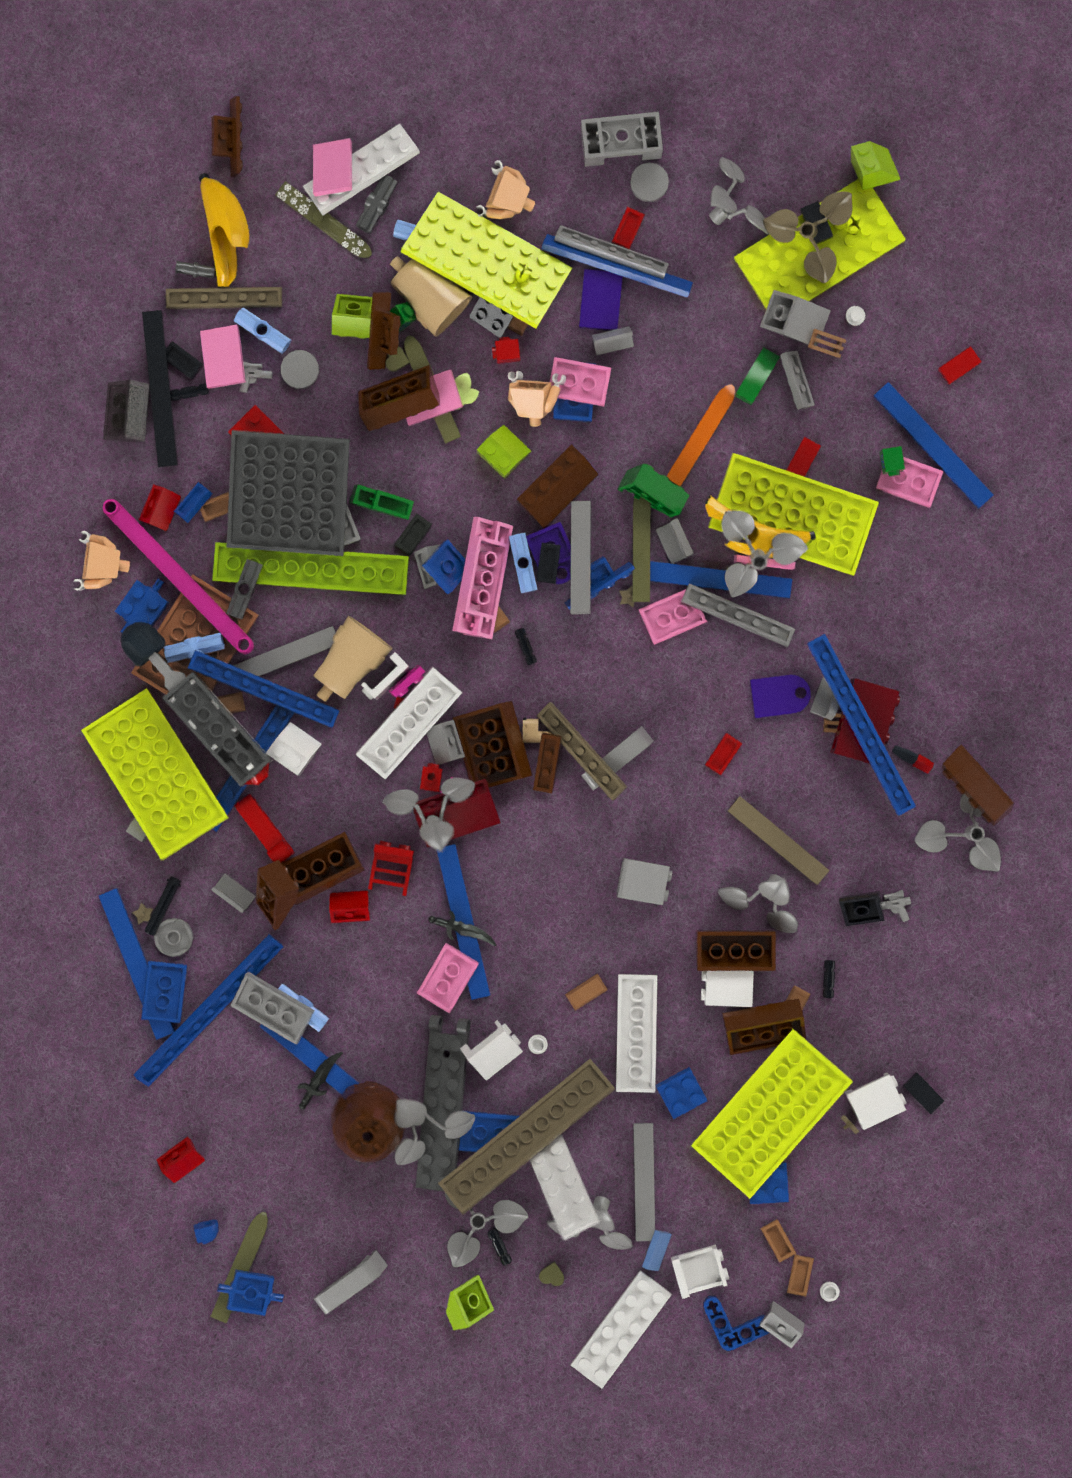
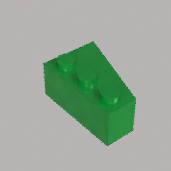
M644 463L627 470L617 488L621 492L625 489L635 494L633 498L638 500L640 497L651 503L650 506L669 517L680 515L690 496L684 492V488L674 485L669 481L668 477L658 474L652 466Z

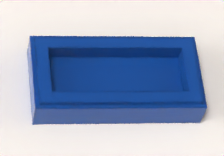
M198 482L174 512L189 523L213 493Z

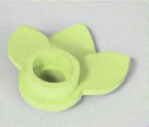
M468 373L459 375L455 382L464 406V404L473 403L477 399L479 391L471 388V378Z

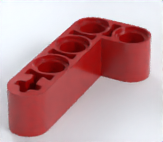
M250 793L234 804L237 811L266 848L267 854L273 862L279 860L282 864L295 854L294 850Z

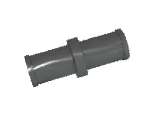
M177 261L175 273L193 275L194 278L201 276L214 279L216 269L215 266L200 265L199 262H194L193 264Z

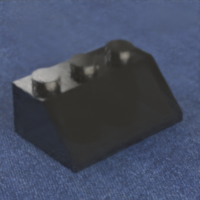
M134 380L108 382L103 440L145 442L146 420L148 416L147 407L150 395L148 383Z

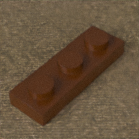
M542 733L533 790L553 793L562 736Z

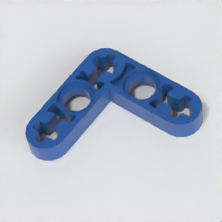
M716 1296L705 1298L703 1303L704 1310L724 1350H734L769 1333L763 1327L757 1329L758 1333L755 1334V1330L752 1327V1324H755V1327L760 1326V1321L765 1315L758 1316L732 1328L720 1300ZM709 1301L718 1303L715 1305V1308L719 1314L714 1315L712 1308H707ZM718 1318L725 1319L726 1324L723 1328L715 1326V1321ZM749 1328L752 1333L750 1337L744 1338L741 1336V1330ZM737 1332L738 1338L741 1340L740 1342H737L736 1338L731 1341L732 1345L730 1346L727 1343H723L726 1341L725 1337L728 1336L732 1339L735 1337L734 1333Z

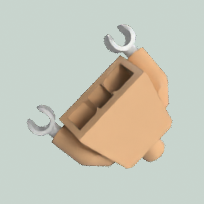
M499 160L495 161V164L500 166V168H491L492 172L497 175V178L486 204L488 209L486 210L483 206L478 205L476 208L483 210V213L478 216L506 219L520 214L522 209L531 212L535 201L527 198L530 188L526 185V181L521 173L511 167H503Z
M516 371V377L515 372H509L508 378L512 383L509 384L508 400L516 410L517 415L529 418L530 426L532 427L540 426L541 418H544L552 411L560 393L559 386L566 382L565 375H562L561 380L558 382L559 374L555 373L552 376V381L554 382V385H552L551 382L522 380L523 373L521 371Z
M86 531L81 532L87 535L85 540L79 539V541L86 544L82 579L74 580V582H80L81 586L80 588H74L75 590L99 589L117 578L118 571H129L130 561L120 560V551L116 550V546L104 536L91 535Z

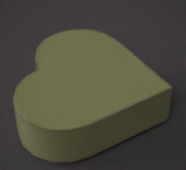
M400 347L397 349V355H389V358L386 360V367L391 372H396L410 364Z
M553 1261L540 1271L539 1279L544 1284L551 1283L554 1286H560L564 1282V1274L557 1263Z

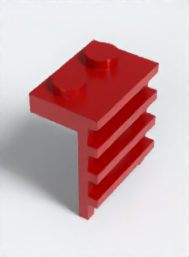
M380 841V844L376 843L373 851L375 853L368 890H372L373 883L401 887L403 888L402 896H406L415 850H411V846L399 844V847L391 846V842ZM377 860L408 865L407 872L376 867ZM375 871L406 876L405 883L375 879Z

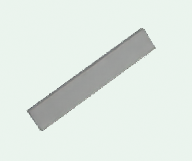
M564 226L559 227L554 239L556 242L664 279L669 266L666 262Z
M571 501V615L591 614V501Z
M690 583L681 600L682 603L785 647L789 646L795 631L790 626Z
M331 626L233 666L260 677L330 649L334 642L333 635L336 633L335 629Z
M633 1123L636 1241H651L655 1232L653 1123Z

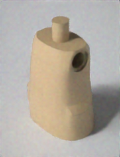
M397 256L390 263L398 272L391 281L392 287L413 308L417 321L435 337L440 335L465 310L473 298L460 285L414 259H411L406 264Z
M350 616L346 618L343 625H340L333 635L334 642L330 651L314 674V677L324 684L317 693V696L325 702L333 692L345 699L362 678L370 671L378 669L384 662L385 657L393 649L383 639Z

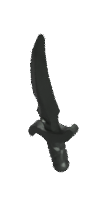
M449 910L450 920L439 917L435 918V916L428 918L430 923L447 928V935L451 940L454 939L451 930L461 936L477 938L497 946L491 936L480 928L471 924H464L462 921H455V914L452 910Z
M343 1052L336 1053L326 1059L315 1071V1076L311 1078L310 1084L301 1083L298 1085V1089L304 1088L307 1090L299 1104L300 1109L306 1108L313 1095L322 1096L327 1093V1090L321 1091L318 1088L325 1083L332 1066Z

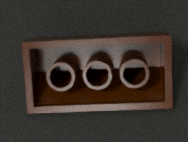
M429 365L358 391L359 415L368 431L380 429L385 425L399 422L404 418L415 416L418 413L440 406L439 392Z
M571 444L517 498V503L544 529L599 474Z
M962 744L942 764L943 775L948 780L952 779L955 782V788L960 794H965L969 798L968 802L974 809L978 808L981 811V817L986 823H991L995 826L1012 811L1014 802Z
M346 832L282 863V866L287 867L291 879L295 880L299 886L295 905L365 871Z
M696 930L697 971H776V932L774 930Z
M799 998L722 1013L730 1055L776 1047L792 1029L796 1030L806 1039L804 1016Z

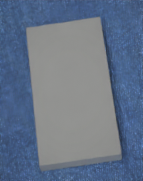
M250 972L245 974L230 1005L296 1045L299 1043L315 1011Z

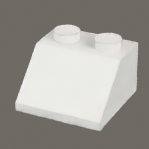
M290 722L275 739L266 754L297 776H300L322 744Z

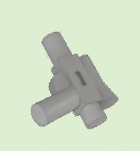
M243 361L246 383H241L240 392L247 393L249 384L256 383L257 378L272 379L273 372L258 370L262 369V364Z
M903 890L883 895L884 900H889L882 902L883 910L891 909L893 913H899L902 922L910 919L904 906L910 905L911 900L910 897L904 898Z

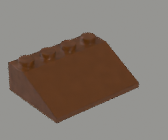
M512 701L453 717L465 755L463 759L469 780L477 782L486 779L490 788L533 776Z

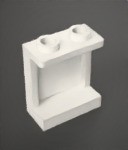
M395 652L389 657L397 665L391 673L374 689H371L365 682L361 684L364 687L362 692L369 699L372 700L374 698L378 700L396 681L411 669Z
M702 971L701 978L702 981H705V989H701V1000H704L705 1005L752 1007L754 971Z
M498 1020L494 1022L498 1029L472 1050L467 1044L460 1048L467 1060L486 1081L523 1052L519 1047L521 1042L515 1034L511 1036L512 1031L505 1023L501 1025Z
M884 1073V1076L855 1090L850 1089L845 1092L863 1130L906 1110L904 1106L907 1104L902 1093L898 1094L896 1089L898 1083L894 1076Z
M716 1245L671 1257L682 1299L690 1297L689 1294L720 1285L727 1286L726 1280H729L727 1268H722L721 1261H724L722 1250H717Z

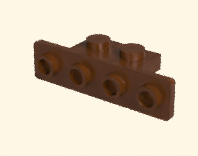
M235 96L230 100V117L212 116V156L230 158L231 177L237 176L243 168V162L240 160V153L243 148V143L240 141V133L242 132V122H240L242 103L240 102V96Z
M373 292L367 360V369L369 370L385 369L386 354L397 355L401 322L399 315L390 312V292Z

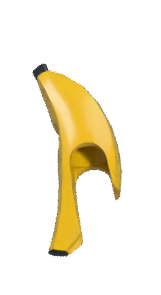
M203 173L199 176V180L201 182V194L207 217L218 288H226L231 285L237 274L236 247L248 248L249 229L244 211L235 195L222 183L211 179L207 173Z
M711 495L707 497L705 502L707 514L712 518L722 521L724 513L731 509ZM755 520L754 530L748 535L755 550H763L765 554H767L769 549L773 548V537L780 533L794 534L801 538L805 544L809 540L814 541L816 539L814 531L776 529ZM729 541L728 544L725 543V546L736 552L748 556L751 554L748 545L745 543Z

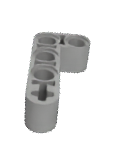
M641 726L602 759L616 773L646 749L654 740ZM587 772L581 775L593 791L599 787Z
M377 1250L372 1251V1254L370 1256L367 1255L359 1265L313 1298L325 1314L335 1309L382 1274L388 1265Z

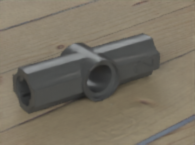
M388 175L380 178L375 190L369 194L365 202V208L356 223V227L366 233H372L380 216L384 215L389 205V199L398 184L396 180Z
M249 559L246 560L240 579L235 585V592L226 614L243 619L251 596L254 594V588L263 567L262 564ZM243 584H248L249 592L242 595L240 587Z

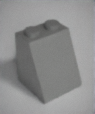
M773 290L760 327L809 345L814 329L824 330L831 310L800 297ZM817 334L816 338L821 339V335Z
M623 858L616 896L623 899L663 905V901L668 899L669 890H666L667 882H671L672 871L669 870V866Z

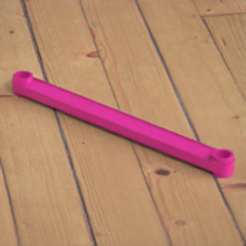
M115 499L106 500L103 503V511L237 651L242 654L251 653L254 649L252 639ZM111 504H116L115 511L109 512L108 507ZM248 640V649L242 650L241 643Z

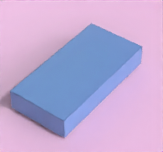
M655 1230L642 1265L643 1268L659 1271L672 1234Z

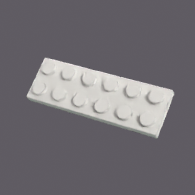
M398 124L352 154L351 191L315 197L313 194V180L305 184L303 188L320 213L325 215L419 154L420 151L403 127Z
M432 666L423 679L417 683L356 752V755L381 777L386 779L462 694V691Z
M618 974L616 1092L655 1093L657 975Z
M561 1134L530 1159V1162L560 1234L566 1240L600 1221Z
M640 1270L571 1362V1366L602 1389L670 1298L671 1292Z

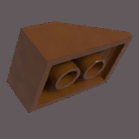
M279 860L259 868L257 872L256 903L274 930L279 929L295 904L299 891L297 882L291 879L287 867L282 866Z

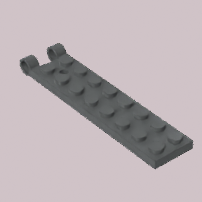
M431 1015L429 1019L430 1035L423 1104L430 1117L441 1125H445V1120L450 1114L462 1111L467 1058L460 1048L469 1043L471 1021L464 1018L458 1019V1035L441 1033L443 1017ZM445 1050L450 1052L449 1057L444 1056ZM425 1118L424 1123L421 1125L420 1141L425 1144V1152L418 1159L416 1188L444 1192L438 1183L457 1168L460 1137L456 1139L447 1138L445 1130L440 1129Z

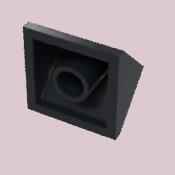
M880 891L841 896L839 898L846 926L885 921Z

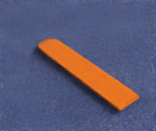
M733 385L725 386L715 396L666 476L674 484L682 485L729 409L735 396V387Z

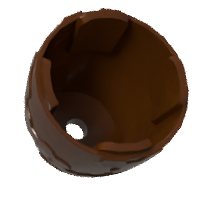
M365 1081L364 1083L353 1084L347 1087L337 1098L331 1113L332 1133L339 1149L348 1157L360 1162H376L386 1158L395 1151L403 1139L405 1128L397 1126L395 1122L397 1099H400L398 1095L390 1088L372 1081ZM370 1131L374 1137L372 1140L366 1141L362 1137L363 1133Z

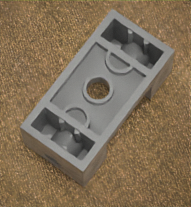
M659 112L581 120L585 167L604 165L605 158L642 155V161L661 159L663 146ZM618 132H625L628 136L627 139L624 141L618 140L616 137Z

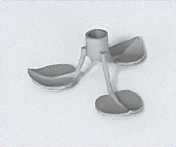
M724 157L720 158V168L732 179V184L728 191L718 185L713 187L711 206H715V208L709 213L710 219L715 224L720 225L726 218L730 220L740 213H745L749 222L768 235L769 233L763 223L765 217L758 209L748 205L746 208L737 211V206L729 197V194L737 181L740 183L744 182V174L734 162Z
M726 511L722 518L724 536L729 541L739 542L744 538L751 551V563H747L746 566L742 563H734L725 572V582L731 597L742 595L755 585L758 579L756 569L761 570L767 566V559L770 558L772 552L773 558L777 563L788 565L795 562L808 550L805 542L794 534L780 533L773 537V548L769 549L767 554H765L763 550H755L746 536L751 534L755 527L752 516L744 511Z
M450 778L446 780L441 786V791L446 796L443 799L439 817L431 815L425 819L418 804H415L418 801V795L410 790H397L390 793L383 799V804L386 805L389 811L398 815L408 814L414 807L422 820L423 825L420 828L422 839L431 847L442 852L454 833L452 825L443 821L447 800L450 798L453 802H461L467 799L474 791L475 783L464 778Z
M965 794L960 799V808L963 812L970 813V819L973 822V825L965 829V833H945V827L941 822L930 820L921 826L915 837V843L921 849L928 852L944 850L947 847L946 837L948 836L966 837L970 841H975L976 844L969 852V860L975 868L990 871L1000 870L1001 856L998 845L993 839L984 838L985 831L982 827L978 826L979 823L974 818V816L981 817L982 813L978 808L974 809L969 804V798Z
M775 874L770 875L768 881L762 882L759 885V889L751 897H747V893L744 890L735 887L718 889V894L722 900L736 910L747 909L749 906L748 902L761 893L769 901L772 900L774 902L773 912H769L766 916L768 923L774 929L781 932H797L798 922L796 918L787 911H777V905H786L790 899L789 888L785 878Z
M397 1099L395 1122L401 1128L411 1127L413 1132V1140L409 1138L404 1139L396 1149L395 1161L397 1165L415 1162L424 1154L425 1144L420 1140L417 1141L415 1125H422L425 1118L440 1129L445 1130L447 1138L456 1139L465 1135L471 1129L475 1121V1115L465 1111H457L446 1118L445 1125H441L427 1114V1109L421 1102Z
M445 1193V1197L449 1205L455 1209H458L451 1201V1199L448 1197V1195ZM501 1200L493 1207L495 1215L485 1217L480 1212H474L471 1208L469 1211L471 1213L470 1224L472 1229L468 1236L464 1232H457L448 1240L447 1249L452 1266H464L478 1255L480 1242L478 1239L471 1237L475 1230L482 1229L487 1221L495 1219L494 1225L497 1230L502 1233H512L528 1218L524 1208L516 1202Z
M602 1196L595 1197L593 1207L600 1222L591 1227L604 1231V1234L600 1235V1241L613 1249L625 1250L632 1248V1242L626 1235L618 1232H608L614 1230L615 1226L607 1212L610 1201ZM555 1220L547 1221L549 1227L560 1234ZM579 1233L573 1235L572 1237L579 1236Z

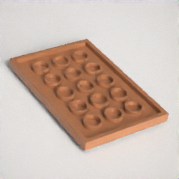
M192 574L191 577L227 612L232 598ZM180 593L157 630L165 639V646L184 642L185 639L192 637H205L220 633L182 593ZM248 608L243 619L229 615L246 634L249 633L259 616ZM222 635L225 649L206 655L229 664L237 650ZM163 647L159 655L167 662ZM187 658L167 663L174 671L182 672L186 676L191 672L196 673L211 691H213L218 683L213 678L188 669L191 659ZM150 660L142 666L134 667L131 672L133 675L162 693H169L165 687V677Z

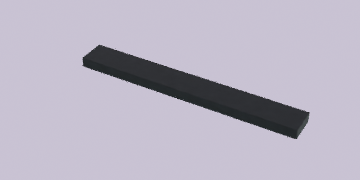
M162 310L142 312L158 467L178 466Z

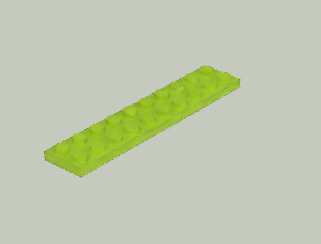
M215 542L212 580L215 582L237 583L246 560L249 559L263 565L256 585L406 595L409 556L344 552L343 556L227 548V543Z

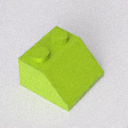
M871 141L851 146V163L862 190L900 180L888 148Z
M337 294L332 312V335L358 337L361 339L369 338L372 297Z
M502 425L492 433L477 449V453L504 479L532 452L505 425Z

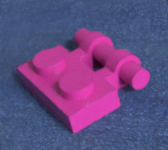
M420 665L415 666L412 670L410 669L400 681H396L393 684L394 686L389 689V692L393 697H402L409 691L408 687L412 683L417 684L423 679L424 669Z

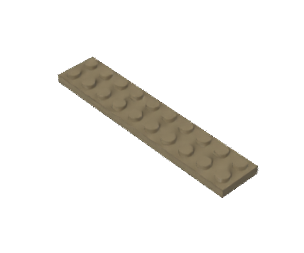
M589 1059L438 1184L461 1214L464 1215L615 1090L614 1086L595 1063Z

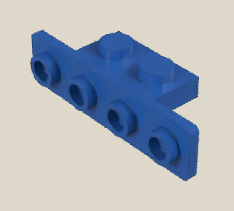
M604 556L591 563V599L596 597L602 589L612 587L616 583L615 581L621 577L626 578L631 575V571L635 569L634 566L628 562L613 571ZM571 598L564 602V604L569 610L571 607Z

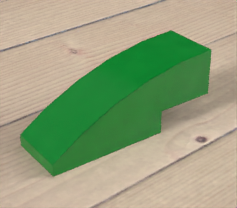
M763 347L735 396L752 405L780 356Z
M359 484L354 485L349 504L409 520L414 501Z

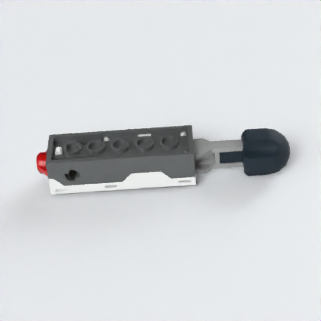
M136 622L127 626L121 637L123 651L136 666H142L150 660L165 677V687L169 691L163 697L166 703L241 787L244 785L261 784L269 776V764L273 761L269 755L266 754L196 673L191 672L186 676L182 672L174 671L159 655L160 650L165 646V639L153 626L144 622Z

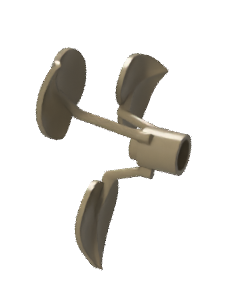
M836 192L827 196L821 202L819 208L820 213L826 217L814 223L804 222L798 228L799 220L797 215L788 209L779 210L763 219L767 232L779 242L788 243L794 240L795 231H800L803 237L810 239L816 252H810L806 256L804 268L811 277L822 283H827L833 276L837 261L834 252L830 248L825 247L819 250L814 240V237L817 235L816 226L826 222L828 219L833 225L846 223L852 215V194L850 192Z

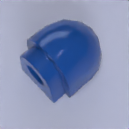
M217 1220L204 1221L193 1225L198 1244H207L217 1237L219 1231Z

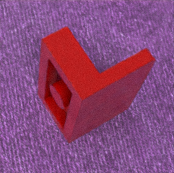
M153 484L139 520L167 531L181 496Z
M368 891L330 893L329 912L331 923L370 921Z
M188 1136L156 1159L161 1172L173 1183L179 1181L205 1161L204 1157L196 1151L192 1140Z

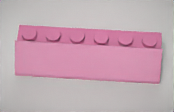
M481 517L473 518L452 631L468 636L486 639L493 638L510 546L509 536H512V525Z

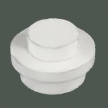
M852 306L846 312V320L850 325H860L865 319V312L859 306Z
M537 1034L529 1039L528 1047L532 1053L542 1054L547 1049L548 1043L544 1036Z
M834 1282L822 1284L820 1295L825 1301L832 1302L838 1298L840 1291Z

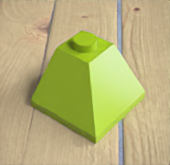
M478 1274L450 1292L446 1314L453 1330L469 1328L494 1311Z

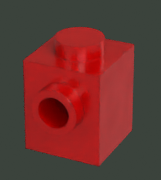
M501 337L499 341H495L496 347H492L493 359L497 358V364L520 361L518 339Z
M428 763L427 767L423 766L420 789L440 792L443 769L439 768V764Z

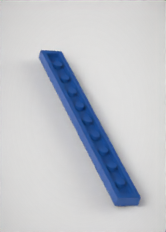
M823 634L806 643L897 816L916 807L826 635Z
M268 934L133 1074L135 1078L149 1087L234 999L245 974L250 972L256 976L284 946Z

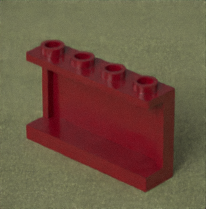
M852 678L850 682L883 745L887 744L890 737L888 730L895 720V715H893L894 709L898 707L900 702L899 691ZM841 712L830 753L870 764L845 715Z
M486 779L474 782V791L467 799L461 802H453L450 798L447 800L443 821L452 825L454 829L450 840L501 823ZM441 793L417 801L415 804H418L425 819L431 815L439 817L443 799L446 795ZM413 807L419 828H421L423 825L417 810Z

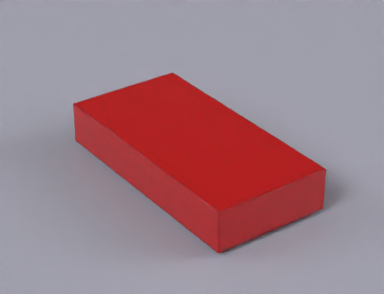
M627 207L612 243L630 250L645 214Z
M970 346L938 370L950 385L982 361Z
M804 437L786 471L805 477L821 445Z
M726 733L705 763V766L721 776L743 743Z

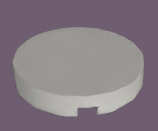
M644 163L638 166L632 173L630 181L633 194L644 202H654L662 198L668 189L669 183L666 171L655 163Z
M295 350L288 353L283 359L281 375L290 387L306 389L317 381L319 365L311 353L304 350Z
M166 919L161 922L154 935L155 945L161 953L167 956H181L192 946V929L182 919Z

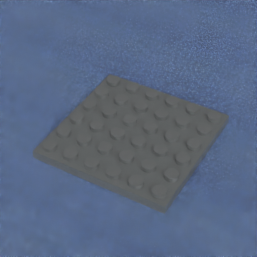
M232 430L227 548L343 556L350 439Z

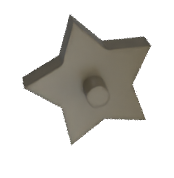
M632 586L626 591H619L622 596L620 605L628 604L634 607V602H632Z
M141 902L139 909L132 912L137 917L138 925L144 921L149 922L154 908H146Z
M845 1115L841 1117L846 1123L843 1127L845 1130L849 1127L855 1134L859 1132Z

